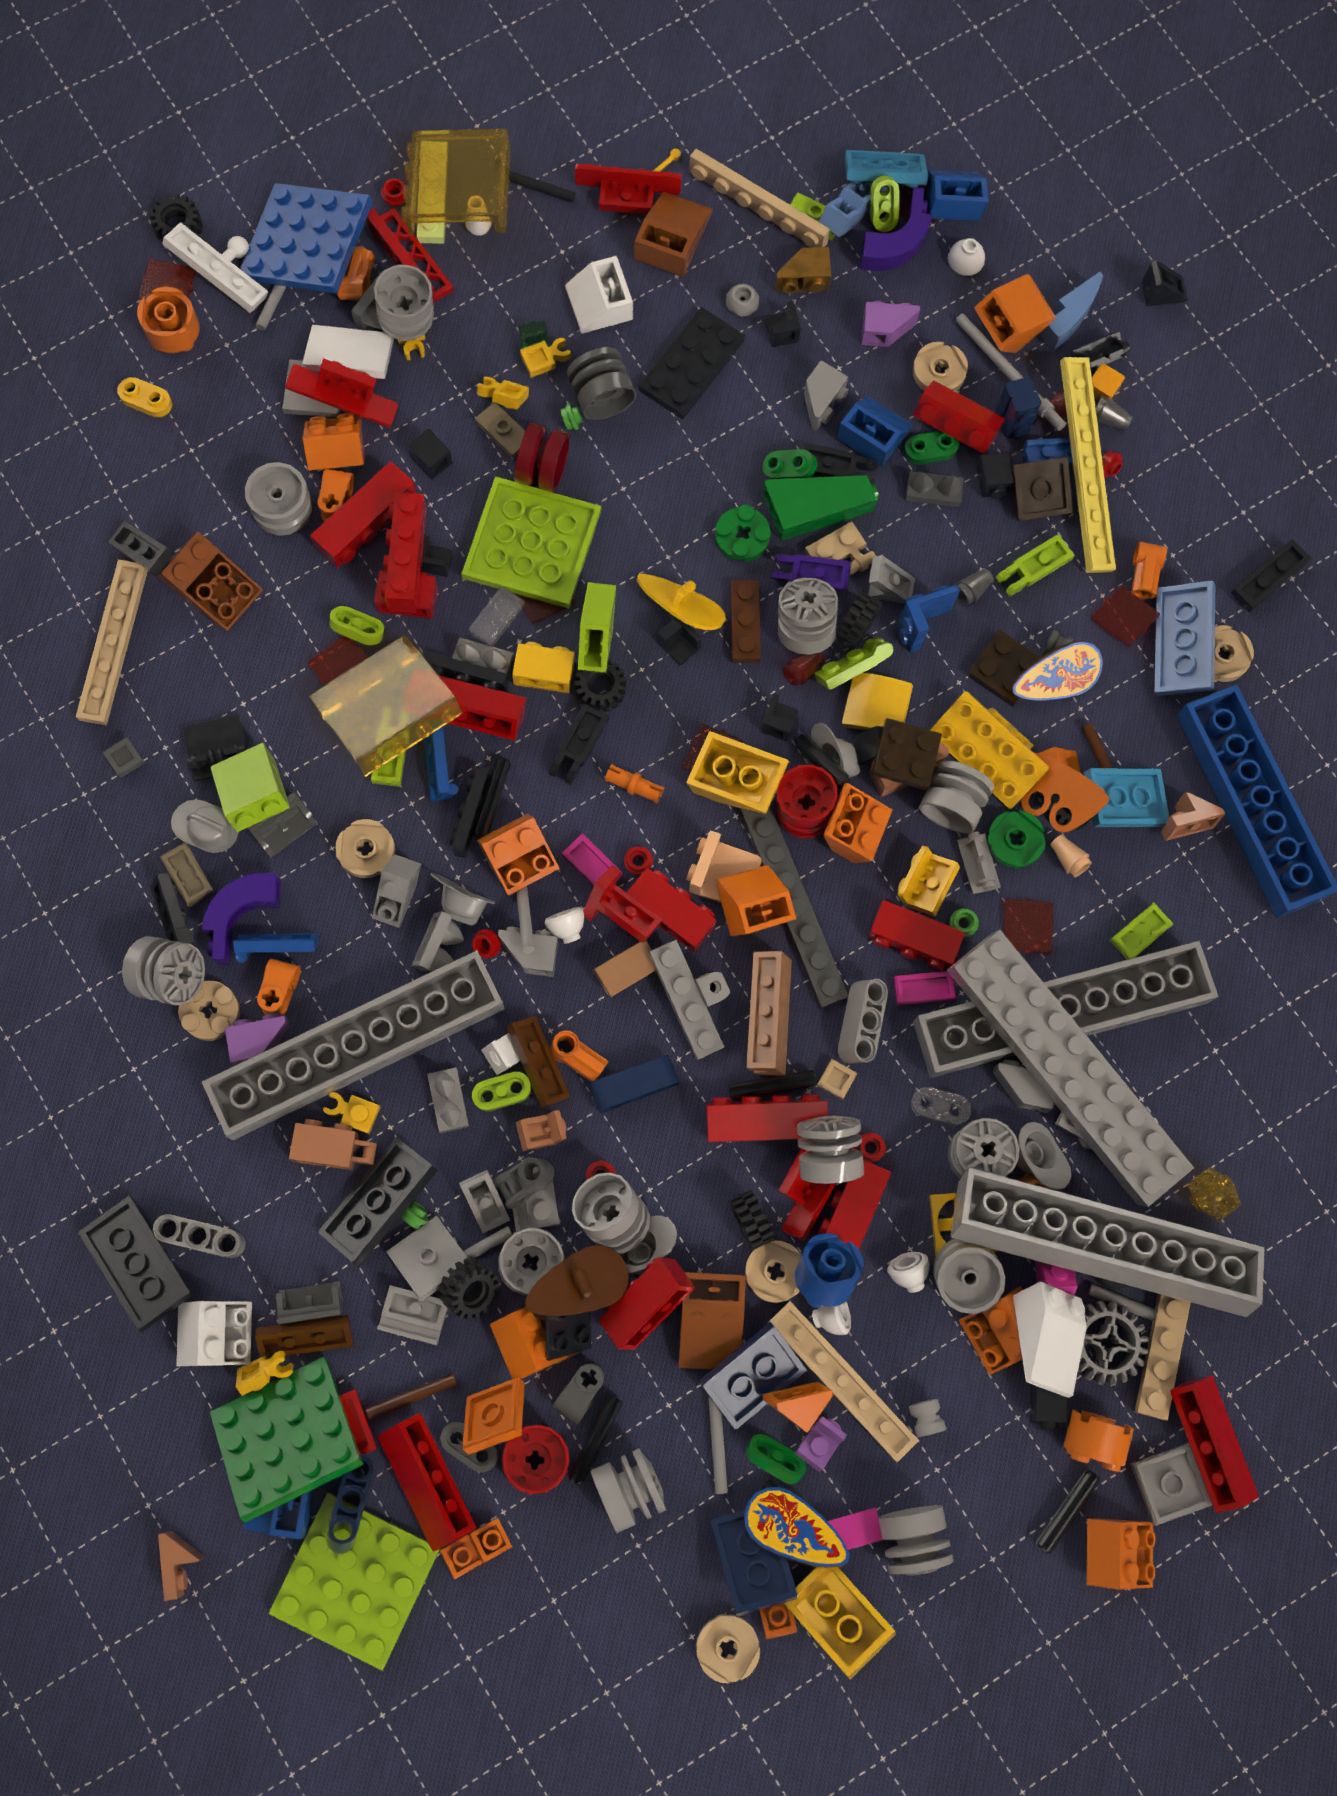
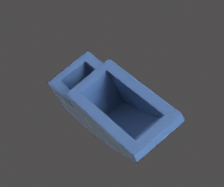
M867 181L865 184H855L852 182L845 186L840 196L826 205L819 223L828 227L838 237L847 233L870 211V190L873 182ZM881 187L880 192L885 191L887 187Z
M1098 272L1058 301L1054 311L1056 319L1042 330L1040 334L1041 339L1053 352L1071 337L1085 319L1099 290L1103 278L1101 272Z

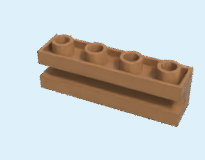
M782 951L753 952L747 1069L754 1071L756 1075L786 1074L792 960Z

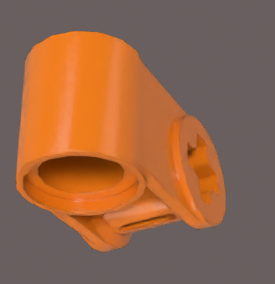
M332 469L324 470L318 498V506L324 522L351 498L355 481L354 473Z
M272 958L269 959L257 996L258 1005L265 1015L280 1013V1016L285 1015L300 977L301 968L299 965ZM274 998H277L279 1002L272 1003L271 1007H269L267 1002H273Z

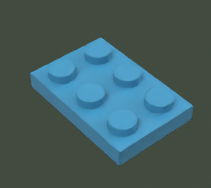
M860 150L845 151L847 180H851L855 184H865L867 181L874 182L878 177L887 175L892 177L896 183H903L908 187L927 185L928 171L924 154Z
M1090 768L1084 771V775L1100 786L1109 797V802L1092 817L1093 827H1164L1168 822L1169 812L1161 769Z

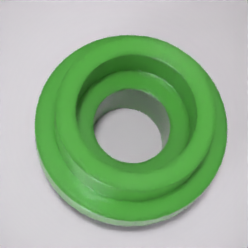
M571 403L566 404V407L561 409L565 426L568 430L573 428L579 430V423L583 422L581 412L578 406L573 407Z
M963 908L956 910L952 914L949 926L965 932L964 938L972 936L977 931L979 920L973 911ZM959 920H966L968 927H960Z
M413 1201L401 1215V1218L415 1229H419L421 1225H426L429 1221L426 1216L428 1211L416 1201Z

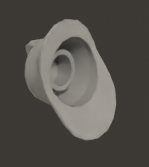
M821 722L814 724L811 730V739L849 775V778L858 775L860 768L857 764V754L853 745L843 739L835 738L833 732L826 724Z
M189 800L179 805L171 819L172 830L176 837L183 842L211 853L224 852L231 848L236 842L239 833L236 832L224 816L222 808L202 800Z
M431 873L432 877L443 884L441 904L445 913L451 915L453 920L468 925H475L486 904H495L493 900L471 893L451 880L436 873Z
M1031 1122L1025 1124L1021 1128L1017 1139L1019 1144L1017 1166L1026 1173L1034 1174L1041 1184L1050 1189L1059 1190L1065 1188L1070 1183L1071 1169L1053 1136L1040 1123Z
M651 1216L650 1227L645 1238L635 1248L625 1253H620V1256L627 1265L628 1273L642 1275L646 1271V1266L652 1260L658 1257L664 1258L671 1252L676 1243L677 1231L669 1218Z

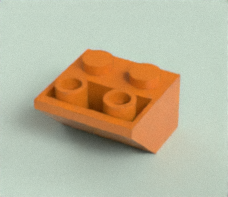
M1026 274L994 289L974 307L997 347L1002 352L1017 353L1056 319V316L1030 274Z
M344 413L332 419H326L325 416H315L310 418V421L305 422L303 444L308 471L364 465L365 455L361 417L354 416L351 413Z
M844 783L823 836L831 851L852 863L873 861L893 809L849 783Z
M528 813L477 840L490 867L508 896L560 869L534 817Z
M769 865L715 880L730 936L746 935L796 919L789 890Z
M1021 1286L1002 1295L998 1302L988 1310L976 1314H968L959 1319L961 1326L989 1375L1023 1360L1013 1295L1023 1291Z
M526 1307L490 1324L512 1379L517 1377L520 1379L525 1378L578 1354L577 1352L547 1361L546 1321L536 1318Z
M1087 1519V1585L1119 1590L1153 1588V1580L1155 1578L1153 1547L1156 1538L1152 1522Z

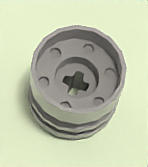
M394 265L384 270L377 278L374 286L377 318L382 330L392 338L402 341L415 340L425 335L431 328L434 320L432 286L428 277L418 268L409 265Z
M817 578L796 579L785 585L779 594L778 636L781 643L787 649L798 654L810 655L820 653L829 648L836 638L838 596L835 589L827 582Z
M942 761L939 763L936 774H934L931 780L933 787L926 791L919 809L927 819L941 827L958 833H972L976 829L982 815L980 807L986 806L989 800L988 797H990L994 789V784L986 775L968 765L955 761Z
M150 936L140 938L133 943L125 955L122 967L123 982L131 994L139 998L157 1000L158 1002L170 1005H184L190 1002L198 994L205 974L204 959L199 949L188 943Z
M823 1116L808 1119L797 1124V1134L801 1136L798 1139V1147L803 1150H809L799 1156L802 1180L812 1183L829 1184L852 1181L864 1175L863 1153L857 1149H852L862 1143L861 1135L857 1134L861 1131L860 1120L851 1117Z
M982 1118L972 1121L953 1136L948 1146V1161L951 1170L959 1179L962 1178L968 1168L1006 1177L1014 1170L1019 1160V1144L1016 1135L1008 1125L997 1119ZM988 1145L990 1147V1155L984 1157L981 1154L983 1152L982 1147Z
M613 1173L597 1174L587 1179L578 1188L573 1198L572 1213L574 1219L595 1245L610 1247L619 1254L625 1253L635 1248L645 1238L649 1230L650 1214L647 1206L642 1202L631 1185L620 1175Z
M525 1228L514 1233L504 1243L498 1257V1271L502 1281L511 1291L521 1295H528L531 1288L543 1275L564 1260V1253L560 1243L551 1233L539 1228ZM528 1255L529 1258L536 1257L538 1259V1262L535 1264V1271H532L531 1268H523L524 1256Z
M640 1448L632 1451L638 1464L634 1467L630 1466L626 1455L621 1456L623 1472L619 1474L610 1462L591 1470L593 1480L616 1533L636 1525L633 1512L635 1508L639 1507L647 1519L651 1518L652 1516L646 1503L652 1500L658 1513L666 1511L663 1489L651 1462L642 1454Z
M942 1505L904 1509L878 1517L882 1539L897 1540L898 1544L885 1551L887 1558L900 1557L899 1560L887 1564L889 1574L921 1575L934 1572L954 1562L951 1552H937L951 1546L949 1539L934 1537V1533L947 1528Z

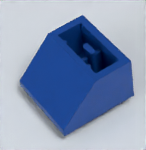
M927 169L928 179L927 185H925L926 199L928 200L927 212L932 214V219L980 221L988 204L987 179L978 172Z
M867 396L856 402L842 420L837 439L864 457L877 461L878 466L882 468L913 425Z
M314 1489L244 1523L243 1529L271 1536L295 1539L306 1537Z

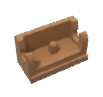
M639 941L592 970L607 995L609 994L612 997L656 971L648 954L651 948L647 941L644 943Z

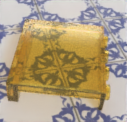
M508 129L412 131L411 143H407V155L410 164L405 165L408 185H404L403 188L406 206L402 207V221L408 225L410 235H414L415 223L493 221L495 233H506L511 154Z
M403 635L309 696L318 713L327 721L365 776L379 769L382 765L399 754L404 753L407 749L462 714L455 696L406 635Z

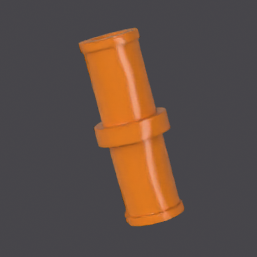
M614 764L610 766L611 770L608 769L605 776L606 782L626 789L630 795H640L656 804L659 802V798L662 797L664 792V786L642 778V774L637 772L632 774L616 767Z

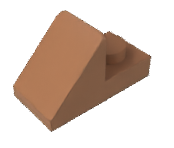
M1185 792L1175 805L1177 812L1168 818V822L1161 830L1165 841L1214 829L1225 815L1223 808Z
M168 1531L158 1534L164 1601L184 1596V1590L188 1587L186 1570H182L181 1564L205 1559L204 1555L174 1532Z

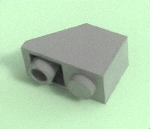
M822 360L806 380L804 390L811 427L815 431L818 430L822 423L827 424L834 413L833 407L837 402L841 404L849 391L846 388L848 376Z
M395 854L392 856L381 873L372 919L398 928L401 926L417 886L421 863Z
M506 927V930H499L498 937L501 944L525 974L554 977L558 937L553 936L549 931H535V934H533L534 952L526 954L522 950L520 928Z
M1003 1060V1063H998L993 1067L994 1076L1018 1108L1043 1113L1053 1109V1100L1027 1068L1020 1067V1062Z

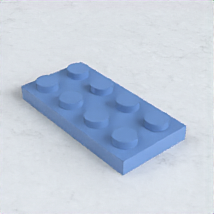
M1213 581L1157 588L1155 694L1157 696L1213 691L1215 583Z

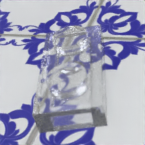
M501 586L468 628L469 633L486 645L493 647L523 609L525 602Z

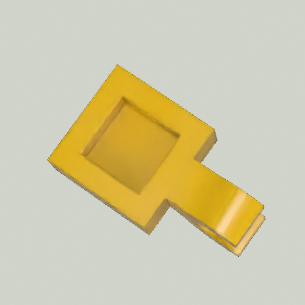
M276 1352L269 1359L263 1356L238 1368L236 1388L243 1396L251 1391L262 1389L270 1382L271 1376L278 1378L290 1376L293 1373V1364L279 1365V1363L285 1361V1352Z

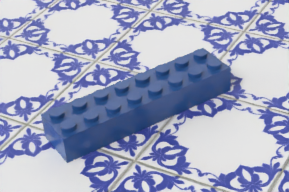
M1236 684L1186 704L1176 716L1225 812V816L1276 919L1327 899L1336 893L1337 883L1238 685Z

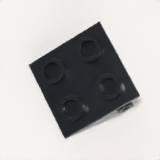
M239 714L182 728L189 757L187 758V764L189 769L192 770L194 782L213 777L211 766L247 750Z
M591 1312L556 1317L533 1313L536 1318L546 1321L547 1361L591 1349Z

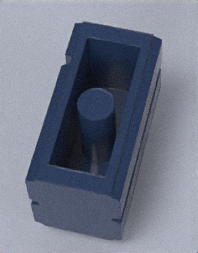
M1029 377L1009 382L1004 387L995 413L1005 418L1001 426L1005 437L1016 436L1019 438L1027 435L1031 431L1034 420L1037 418L1036 415L1042 402L1038 393L1034 392L1035 386Z

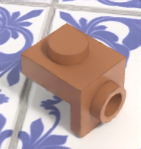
M559 1110L552 1111L547 1115L522 1119L516 1122L523 1152L556 1145L566 1139L567 1127Z

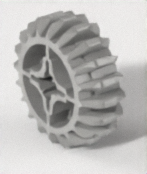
M1098 1301L1096 1309L1092 1304L1085 1305L1087 1328L1100 1317H1105V1322L1101 1325L1096 1335L1085 1334L1078 1373L1087 1369L1084 1378L1091 1381L1096 1375L1095 1380L1098 1385H1103L1105 1379L1110 1386L1116 1385L1117 1378L1121 1383L1127 1382L1126 1372L1131 1376L1138 1374L1133 1364L1137 1366H1144L1145 1364L1138 1357L1139 1354H1148L1146 1348H1141V1343L1148 1342V1337L1139 1336L1138 1333L1143 1331L1145 1326L1143 1324L1134 1326L1133 1323L1137 1320L1138 1316L1131 1314L1126 1317L1128 1307L1121 1306L1117 1311L1116 1302H1109L1107 1308L1104 1301ZM1115 1321L1124 1329L1128 1342L1118 1337ZM1109 1337L1108 1340H1111V1344L1118 1346L1105 1348L1104 1350L1105 1346H1101V1342L1094 1340ZM1084 1344L1091 1346L1095 1350V1360L1098 1361V1365L1090 1360L1085 1351ZM1116 1352L1127 1353L1124 1360L1118 1366L1107 1369L1108 1362H1112L1113 1355Z

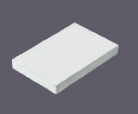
M312 325L302 366L319 372L324 358L330 361H337L353 370L366 372L374 378L385 379L394 338L385 332Z

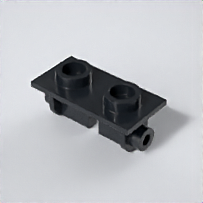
M1116 331L1071 350L1072 357L1089 358L1090 369L1094 370L1102 363L1108 364L1125 357L1127 352L1130 351V345L1127 341H1121L1120 331Z

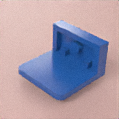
M944 585L935 589L931 594L925 596L923 594H916L906 601L897 624L899 626V639L903 645L907 646L909 653L920 650L929 631L926 619L947 613L952 609L960 593L957 585L952 587Z

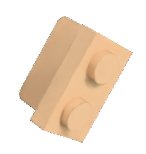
M710 830L707 839L702 837L696 852V854L701 855L697 865L691 864L686 880L691 881L689 892L721 903L715 880L758 868L762 860L758 855L721 843V834Z

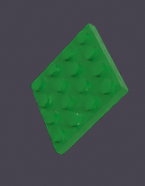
M325 1356L293 1371L286 1378H278L266 1384L258 1391L249 1392L210 1411L238 1514L244 1523L363 1465L336 1382Z

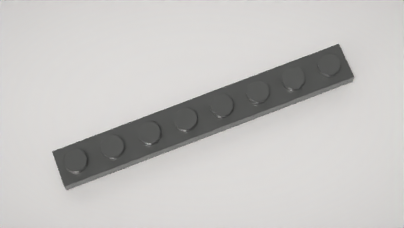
M769 806L766 814L739 808L757 855L762 860V866L769 865L789 890L796 919L785 923L820 1009L848 999V993L771 806Z

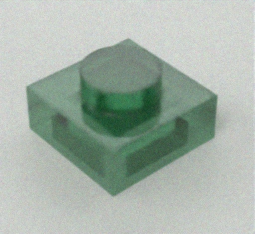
M529 321L524 325L518 326L521 349L544 340L548 344L545 321Z

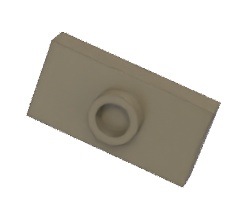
M493 402L475 418V423L514 459L518 455L525 430L497 403Z
M186 842L160 856L189 908L215 893Z

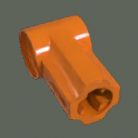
M355 247L337 293L340 300L359 301L371 286L370 275L375 259L372 251L364 247Z
M1141 541L1137 543L1132 561L1135 570L1131 594L1136 598L1145 600L1156 596L1160 571L1164 566L1167 555L1166 546Z
M564 1030L559 1032L554 1037L550 1046L555 1061L565 1063L590 1082L596 1081L609 1062L579 1041L578 1036L571 1031ZM560 1041L568 1042L572 1047V1051L568 1053L560 1051L557 1043Z

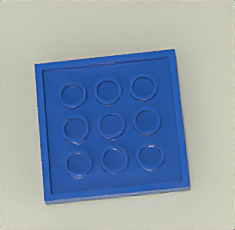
M275 183L240 270L259 283L337 294L373 203L372 199L366 194Z

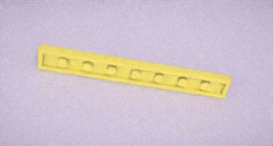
M1064 357L1060 361L1086 572H1113L1116 570L1090 361L1089 358Z

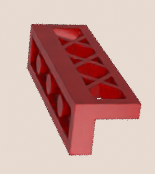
M374 208L369 210L366 218L368 229L394 264L409 265L420 270L414 260L425 261L428 266L426 272L423 273L426 274L428 279L440 281L444 285V287L435 292L432 286L433 303L454 291L453 285L394 208L381 216ZM394 219L398 225L397 232H392L386 223ZM399 240L411 242L413 244L412 251L407 252Z

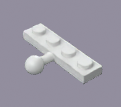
M181 222L164 236L162 245L249 313L266 299L268 291L231 262L234 258L246 256L249 244L245 238L241 236L230 238L227 250L220 254Z

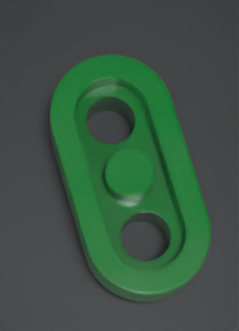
M942 431L914 435L906 442L904 456L907 461L915 465L949 460L955 456L959 447V440ZM941 441H948L950 445H943ZM915 445H920L923 449L918 450L915 448Z
M804 449L773 451L766 456L763 462V471L771 479L810 478L817 469L816 457ZM803 459L802 464L798 467L799 460ZM778 461L777 466L773 468V464Z
M757 1434L753 1436L746 1447L747 1457L753 1464L787 1484L798 1483L806 1472L804 1460L794 1454V1451L767 1435Z

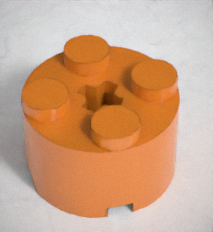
M159 287L152 290V294L146 299L143 297L138 305L137 315L152 348L166 353L191 350L199 335L200 325L189 298L182 291L174 287Z
M1072 1409L1063 1447L1067 1449L1066 1453L1070 1454L1072 1459L1089 1463L1091 1458L1101 1463L1103 1468L1120 1472L1121 1466L1126 1464L1134 1428L1127 1424H1124V1427L1115 1425L1116 1420L1087 1411L1079 1413L1076 1409Z

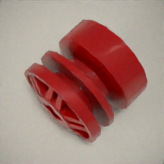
M798 765L789 769L783 775L776 790L777 819L781 827L790 835L801 839L815 838L824 834L838 798L837 785L832 775L823 768L814 765ZM804 805H810L808 810L803 809Z
M542 1425L526 1426L522 1428L521 1436L513 1438L506 1443L501 1458L502 1470L508 1483L519 1492L530 1495L546 1493L558 1486L566 1475L569 1465L568 1447L562 1436L552 1428ZM532 1451L538 1452V1457L543 1458V1464H538L536 1470L531 1469L530 1463H526V1457H530Z

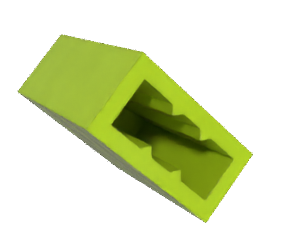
M588 582L580 622L578 670L604 673L607 671L613 635L616 585Z
M264 743L211 766L224 816L236 832L290 808L275 759Z

